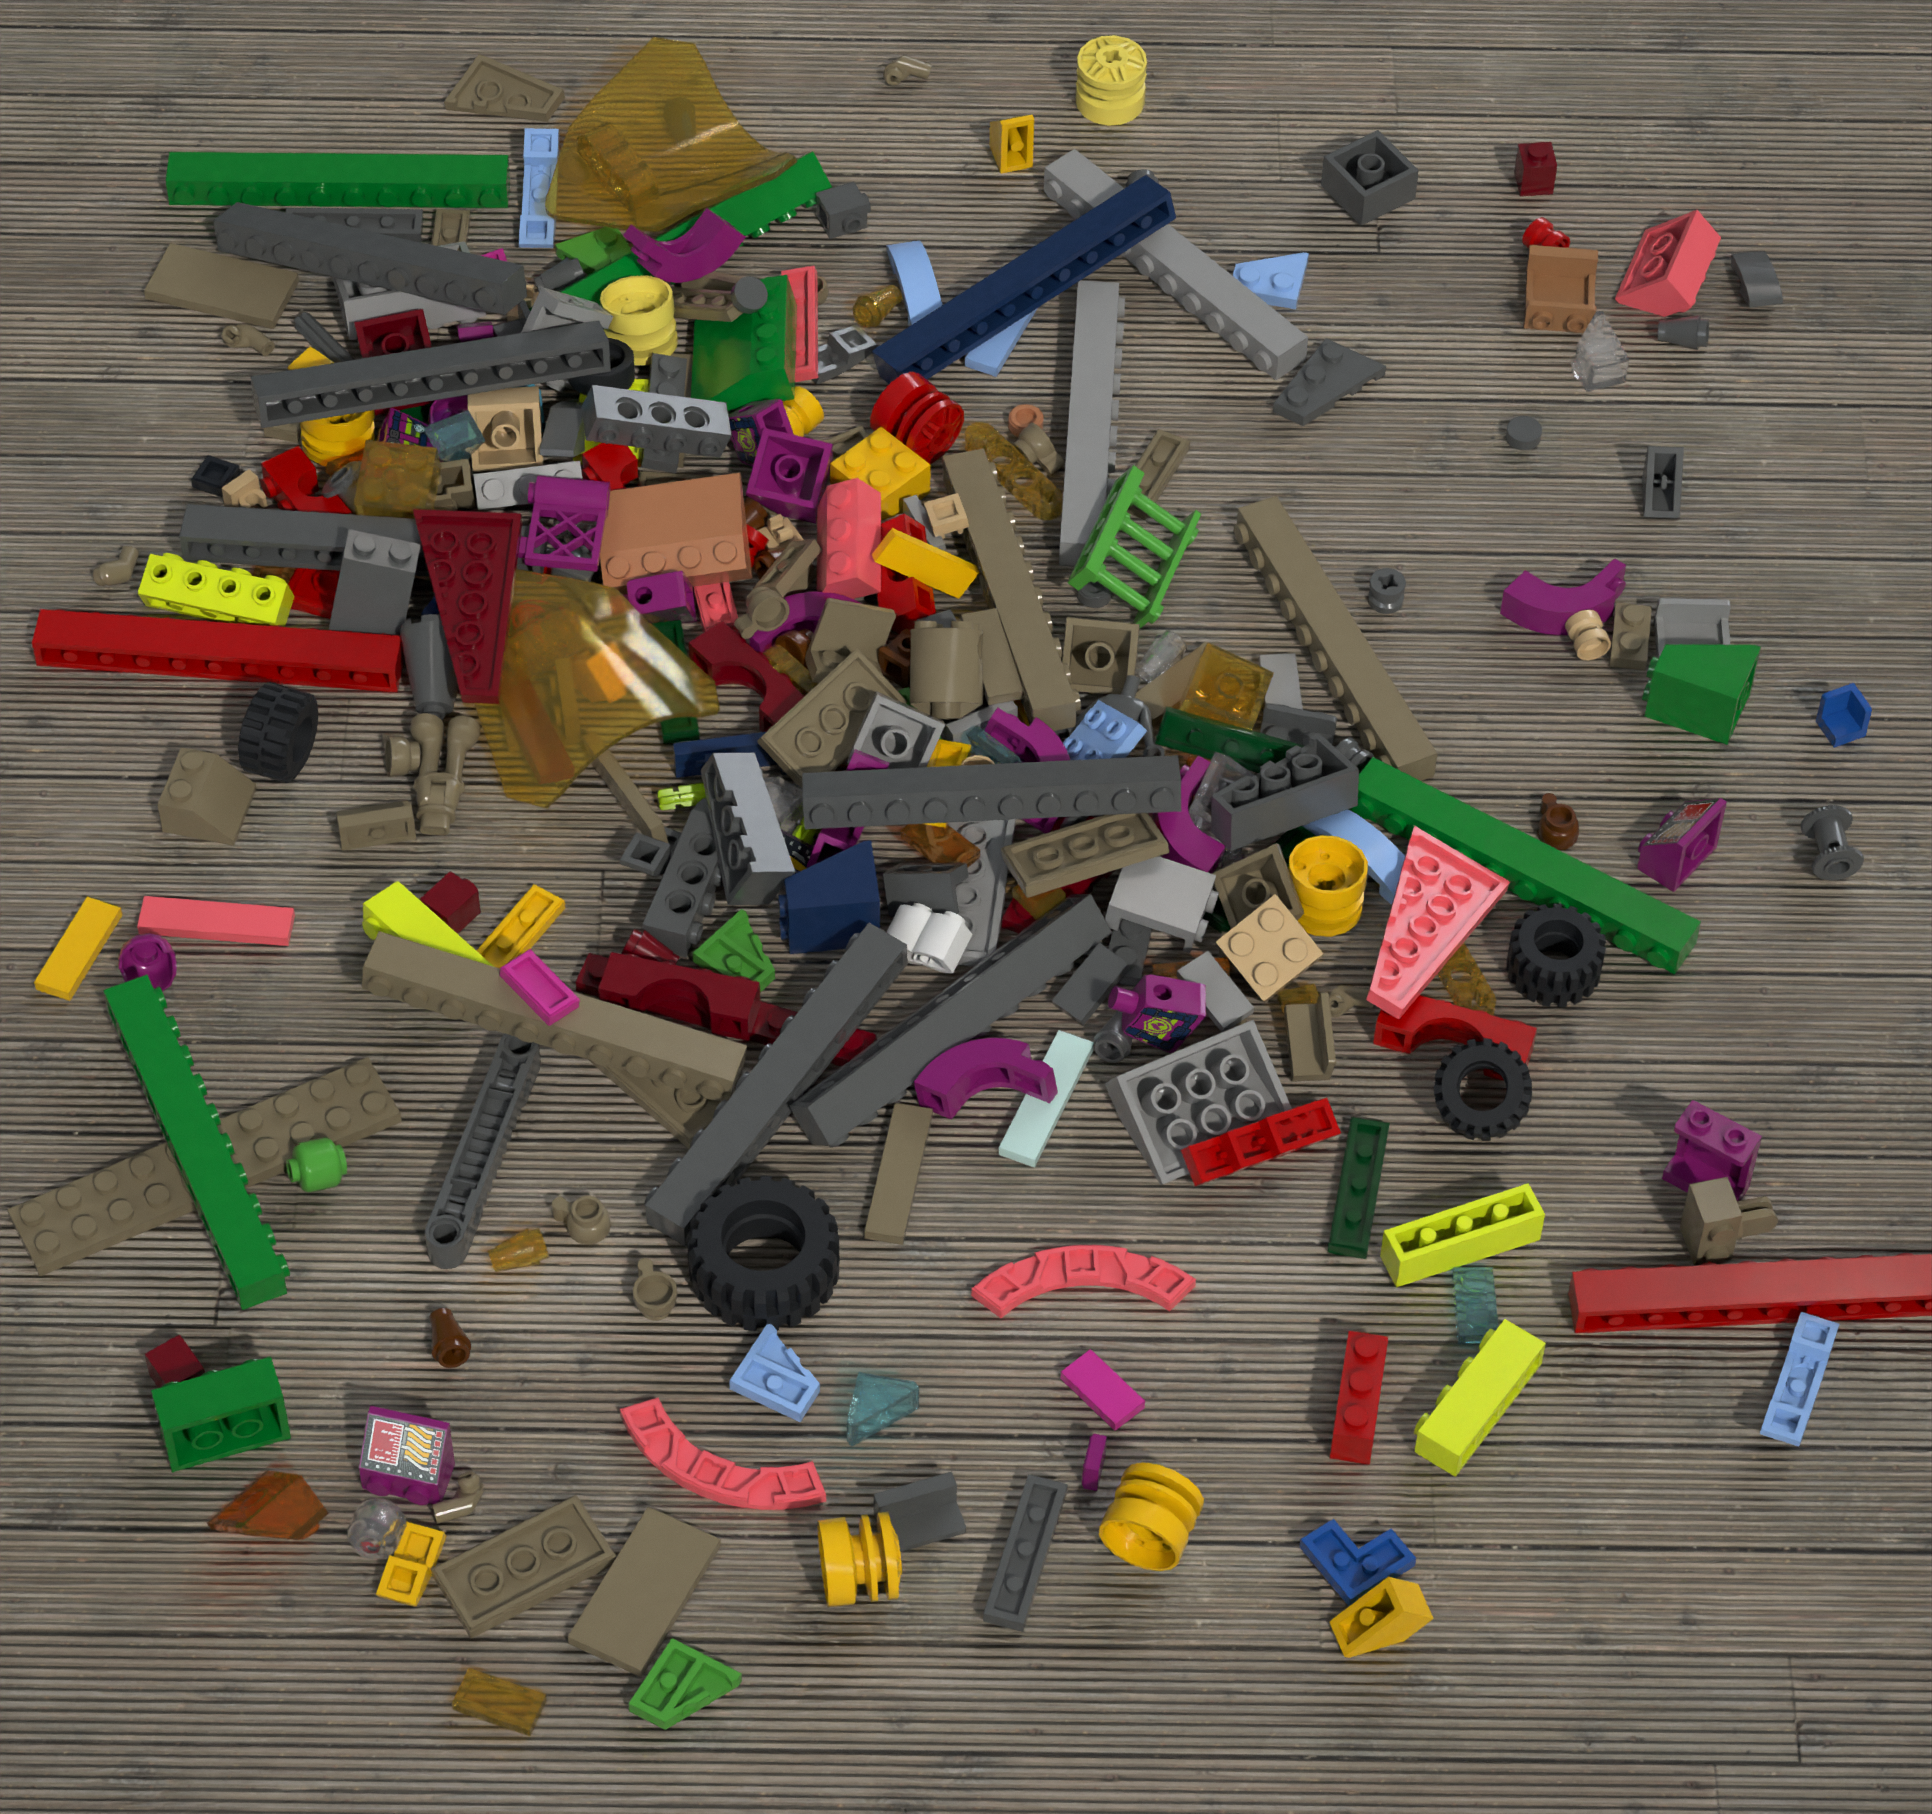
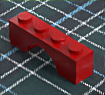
M1419 995L1400 1019L1395 1018L1382 1009L1380 1010L1376 1021L1373 1044L1411 1054L1420 1045L1433 1040L1446 1039L1466 1045L1468 1040L1475 1039L1476 1042L1484 1041V1038H1488L1497 1044L1500 1041L1507 1044L1508 1048L1513 1052L1516 1050L1520 1054L1523 1063H1526L1528 1067L1534 1048L1537 1028L1526 1025L1521 1021L1507 1020L1490 1015L1485 1011L1471 1010L1453 1005L1445 1000H1435ZM1483 1069L1485 1076L1504 1081L1503 1077L1497 1072Z

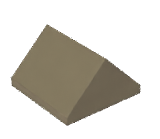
M1067 617L1062 664L1068 663L1072 679L1071 689H1077L1078 692L1107 695L1121 694L1126 677L1128 675L1135 676L1140 624Z
M1279 844L1269 846L1212 873L1216 875L1214 884L1217 892H1219V898L1231 929L1274 894L1279 897L1297 921L1304 914Z

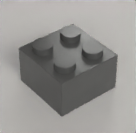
M1376 130L1324 156L1321 186L1362 226L1414 200L1419 170L1379 130Z

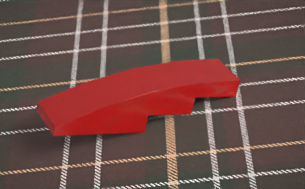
M1326 1097L1182 1149L1181 1152L1196 1187L1341 1134V1131Z

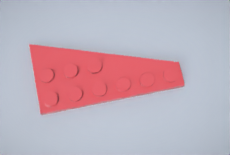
M1414 826L1366 1000L1395 1018L1400 1019L1506 893L1510 881Z

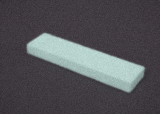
M1058 1030L1043 1059V1062L1054 1070L1058 1094L1050 1104L1028 1094L1025 1095L999 1146V1155L1035 1168L1094 1050V1042Z

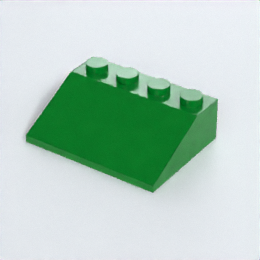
M787 275L759 279L767 289L768 298L765 305L755 313H743L732 322L695 319L691 398L725 402L727 410L738 409L754 401L771 399L786 401L795 399L797 304Z

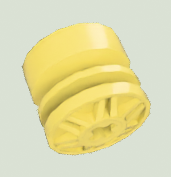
M1115 35L1100 36L1088 41L1080 49L1077 56L1075 99L1077 109L1085 118L1094 123L1107 126L1122 125L1134 120L1142 112L1145 104L1147 58L1146 53L1139 44L1125 37Z
M630 276L609 284L601 292L600 306L613 316L609 328H604V332L607 338L618 339L626 343L633 350L634 365H649L653 353L670 356L677 349L678 334L674 319L673 291L668 283L652 276Z

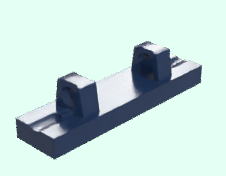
M766 732L673 744L676 778L702 775L701 769L713 753H755L760 767L778 764L757 743V740ZM780 767L781 775H787Z

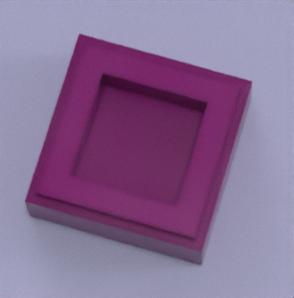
M491 321L457 324L458 338L461 342L494 337Z
M1094 1433L1090 1436L1083 1464V1489L1098 1490L1106 1457L1107 1436Z

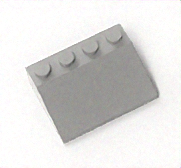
M465 241L439 246L453 250L460 248L462 252L470 253ZM333 277L345 328L350 340H357L354 322L423 309L428 329H437L442 327L444 323L455 321L471 323L476 321L478 317L486 316V311Z
M1254 1020L1116 1076L1105 1083L1121 1122L1160 1185L1189 1174L1181 1152L1182 1149L1292 1109Z

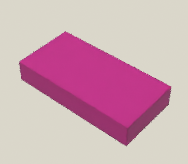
M531 949L500 967L499 976L548 1026L579 1007L580 999Z
M1091 1349L1061 1371L1060 1379L1114 1431L1145 1408V1400Z

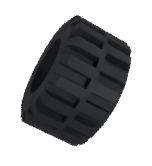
M273 682L265 683L251 700L242 722L238 743L241 768L244 771L280 782L290 783L306 764L315 741L318 726V704L316 697L310 693Z
M1545 904L1538 906L1537 912L1531 909L1524 913L1523 919L1519 918L1516 921L1514 930L1511 932L1506 970H1509L1508 978L1511 983H1516L1515 989L1520 994L1527 993V999L1532 1002L1536 1000L1542 1001V1006L1550 1007L1551 1003H1557L1558 1007H1567V1002L1571 1001L1575 1005L1582 1001V996L1588 998L1593 993L1594 987H1597L1600 981L1606 951V939L1604 934H1600V925L1597 922L1591 923V916L1586 912L1579 914L1577 913L1578 908L1573 906L1565 909L1562 908V904H1553V908H1548ZM1542 952H1561L1569 956L1570 959L1556 960L1543 955Z
M1484 1038V1041L1476 1042L1475 1039L1468 1040L1466 1045L1460 1047L1458 1044L1452 1048V1053L1449 1056L1445 1055L1441 1060V1066L1435 1074V1102L1444 1122H1447L1457 1134L1460 1132L1466 1135V1138L1472 1140L1474 1138H1482V1141H1491V1138L1496 1136L1502 1138L1511 1129L1515 1130L1529 1111V1105L1532 1100V1080L1526 1063L1524 1064L1521 1060L1520 1054L1516 1050L1514 1052L1511 1051L1508 1045L1501 1041L1497 1044L1488 1038ZM1477 1069H1490L1500 1074L1505 1081L1507 1089L1503 1102L1498 1107L1488 1111H1477L1468 1107L1460 1096L1461 1081L1468 1073Z

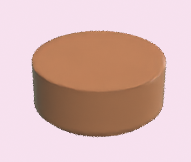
M1023 404L1014 407L1010 411L1008 428L1014 436L1018 437L1020 432L1030 423H1035L1043 430V413L1039 408Z

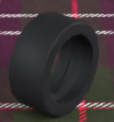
M608 338L610 365L615 366V368H611V372L569 378L571 386L586 396L592 385L629 389L635 380L633 350L626 343L618 339Z

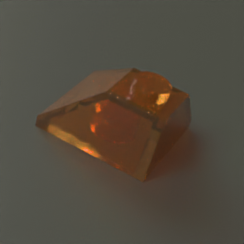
M266 1470L209 1520L207 1524L212 1530L250 1536L303 1540L319 1529V1522L329 1513L302 1475Z

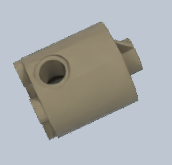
M915 621V629H911L910 704L938 719L951 720L961 719L983 704V630H979V624H973L972 621H951V628H943V624H937L936 621Z

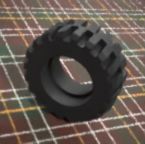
M760 1176V1180L750 1181L749 1177L737 1180V1185L733 1187L726 1184L717 1189V1197L708 1196L700 1205L701 1212L694 1213L690 1222L691 1231L688 1232L687 1237L690 1281L693 1282V1291L698 1300L704 1301L705 1309L713 1316H717L719 1313L722 1314V1322L734 1327L736 1323L743 1324L744 1330L756 1331L757 1327H765L766 1324L773 1325L777 1331L779 1326L788 1324L790 1328L800 1324L802 1316L806 1315L808 1318H811L820 1311V1303H827L833 1294V1286L837 1284L839 1278L840 1264L838 1225L835 1217L829 1214V1206L821 1198L815 1200V1192L804 1185L797 1188L795 1187V1181L782 1178L781 1182L774 1181L772 1176ZM755 1237L779 1238L790 1243L800 1252L788 1264L767 1271L745 1268L728 1256L737 1245Z

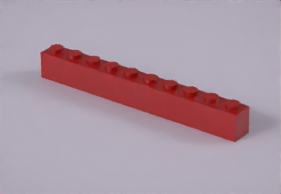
M40 609L32 640L37 666L261 683L273 682L276 684L398 693L404 663V653L399 635L319 630L316 628H290L278 625L263 626L245 623L210 622L207 620H182L169 617L155 618L137 615H115L99 612H74L61 609Z
M1901 1253L1896 1256L1882 1257L1861 1255L1856 1258L1841 1259L1822 1257L1817 1260L1801 1261L1782 1259L1777 1262L1760 1263L1749 1260L1738 1264L1719 1265L1708 1262L1698 1266L1668 1264L1658 1268L1628 1266L1617 1270L1588 1268L1572 1272L1568 1295L1574 1333L1797 1323L1801 1312L1829 1321L1932 1316V1254L1913 1255L1911 1253Z

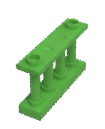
M1133 465L1115 480L1067 583L1079 591L1090 581L1092 583L1099 582L1138 610L1133 623L1140 624L1141 628L1147 622L1153 624L1161 615L1164 609L1161 602L1184 551L1194 541L1199 532L1196 525L1201 513L1195 510L1181 522L1141 493L1142 489L1139 485L1145 473ZM1129 506H1136L1174 533L1169 545H1166L1131 520L1130 514L1127 512ZM1122 530L1160 557L1162 560L1157 571L1117 544L1118 539L1115 538L1117 532ZM1108 556L1112 557L1149 583L1150 586L1145 597L1105 570L1106 565L1103 564L1105 558Z

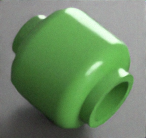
M326 1137L296 1144L292 1151V1159L286 1160L290 1181L297 1182L300 1188L307 1193L334 1188L339 1185L342 1176L347 1174V1162L342 1146L340 1144L335 1145L331 1139Z

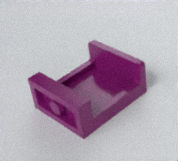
M1692 1100L1674 1126V1132L1679 1134L1675 1155L1663 1171L1662 1179L1688 1193L1689 1184L1728 1177L1736 1200L1741 1201L1750 1187L1762 1136Z

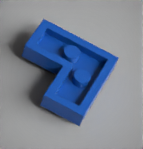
M1332 1519L1300 1540L1302 1551L1348 1606L1352 1605L1387 1577L1397 1578L1415 1567L1416 1557L1392 1528L1358 1549L1338 1523Z

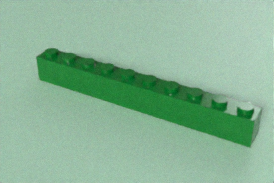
M814 151L787 163L708 209L728 221L744 236L751 234L754 239L769 231L768 223L775 219L782 223L796 216L795 208L805 204L806 208L817 204L816 193L830 189L832 185ZM704 211L654 239L658 241L678 239L694 226ZM630 251L559 292L590 300L600 305L601 292L609 284L630 276H655L637 262L639 257Z
M169 152L166 187L169 205L233 206L236 202L253 206L508 208L510 168L508 155Z
M1374 757L1371 758L1359 774L1358 806L1352 807L1349 810L1363 819H1369L1379 824L1392 834L1400 835L1410 840L1412 830L1416 826L1510 881L1507 890L1515 893L1521 899L1531 901L1538 906L1546 904L1548 908H1553V904H1562V908L1569 909L1570 906L1578 908L1577 913L1583 914L1586 912L1591 916V923L1597 922L1600 925V934H1604L1606 940L1614 943L1621 950L1631 952L1649 961L1653 966L1663 968L1673 974H1676L1696 945L1701 921Z
M144 975L103 990L108 1014L241 1309L245 1310L287 1294L285 1277L290 1276V1271L285 1257L282 1253L276 1255L272 1246L276 1245V1240L269 1223L262 1225L258 1216L262 1215V1210L257 1196L254 1192L248 1194L244 1187L248 1185L245 1170L241 1162L233 1163L231 1155L235 1154L234 1148L227 1132L220 1134L217 1128L218 1125H221V1121L214 1103L206 1104L204 1096L207 1095L204 1081L200 1073L193 1075L190 1067L194 1066V1062L186 1044L180 1046L177 1038L181 1037L174 1016L167 1017L164 1009L168 1007L160 986L153 988L148 975Z

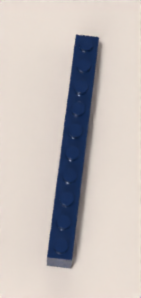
M1147 175L1138 179L872 350L879 376L888 384L900 375L908 372H916L929 379L1175 220L1176 214L1170 191Z

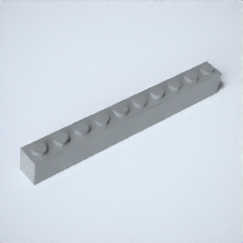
M1076 149L1071 150L1052 162L1044 170V192L1051 200L1056 201L1065 208L1074 219H1078L1124 189ZM1169 224L1119 255L1135 265L1140 273L1151 278L1166 294L1173 296L1184 305L1189 313L1195 314L1207 324L1211 331L1222 336L1237 352L1243 353L1255 363L1259 370L1266 372L1274 380H1278L1306 361L1308 336Z
M1078 282L1059 566L1075 567L1114 484V479H1109L1108 473H1115L1116 452H1109V447L1117 446L1118 426H1112L1111 420L1118 421L1119 400L1112 398L1113 394L1120 395L1121 374L1114 373V369H1121L1122 348H1116V343H1123L1124 323L1117 322V318H1124L1126 298L1119 297V283Z

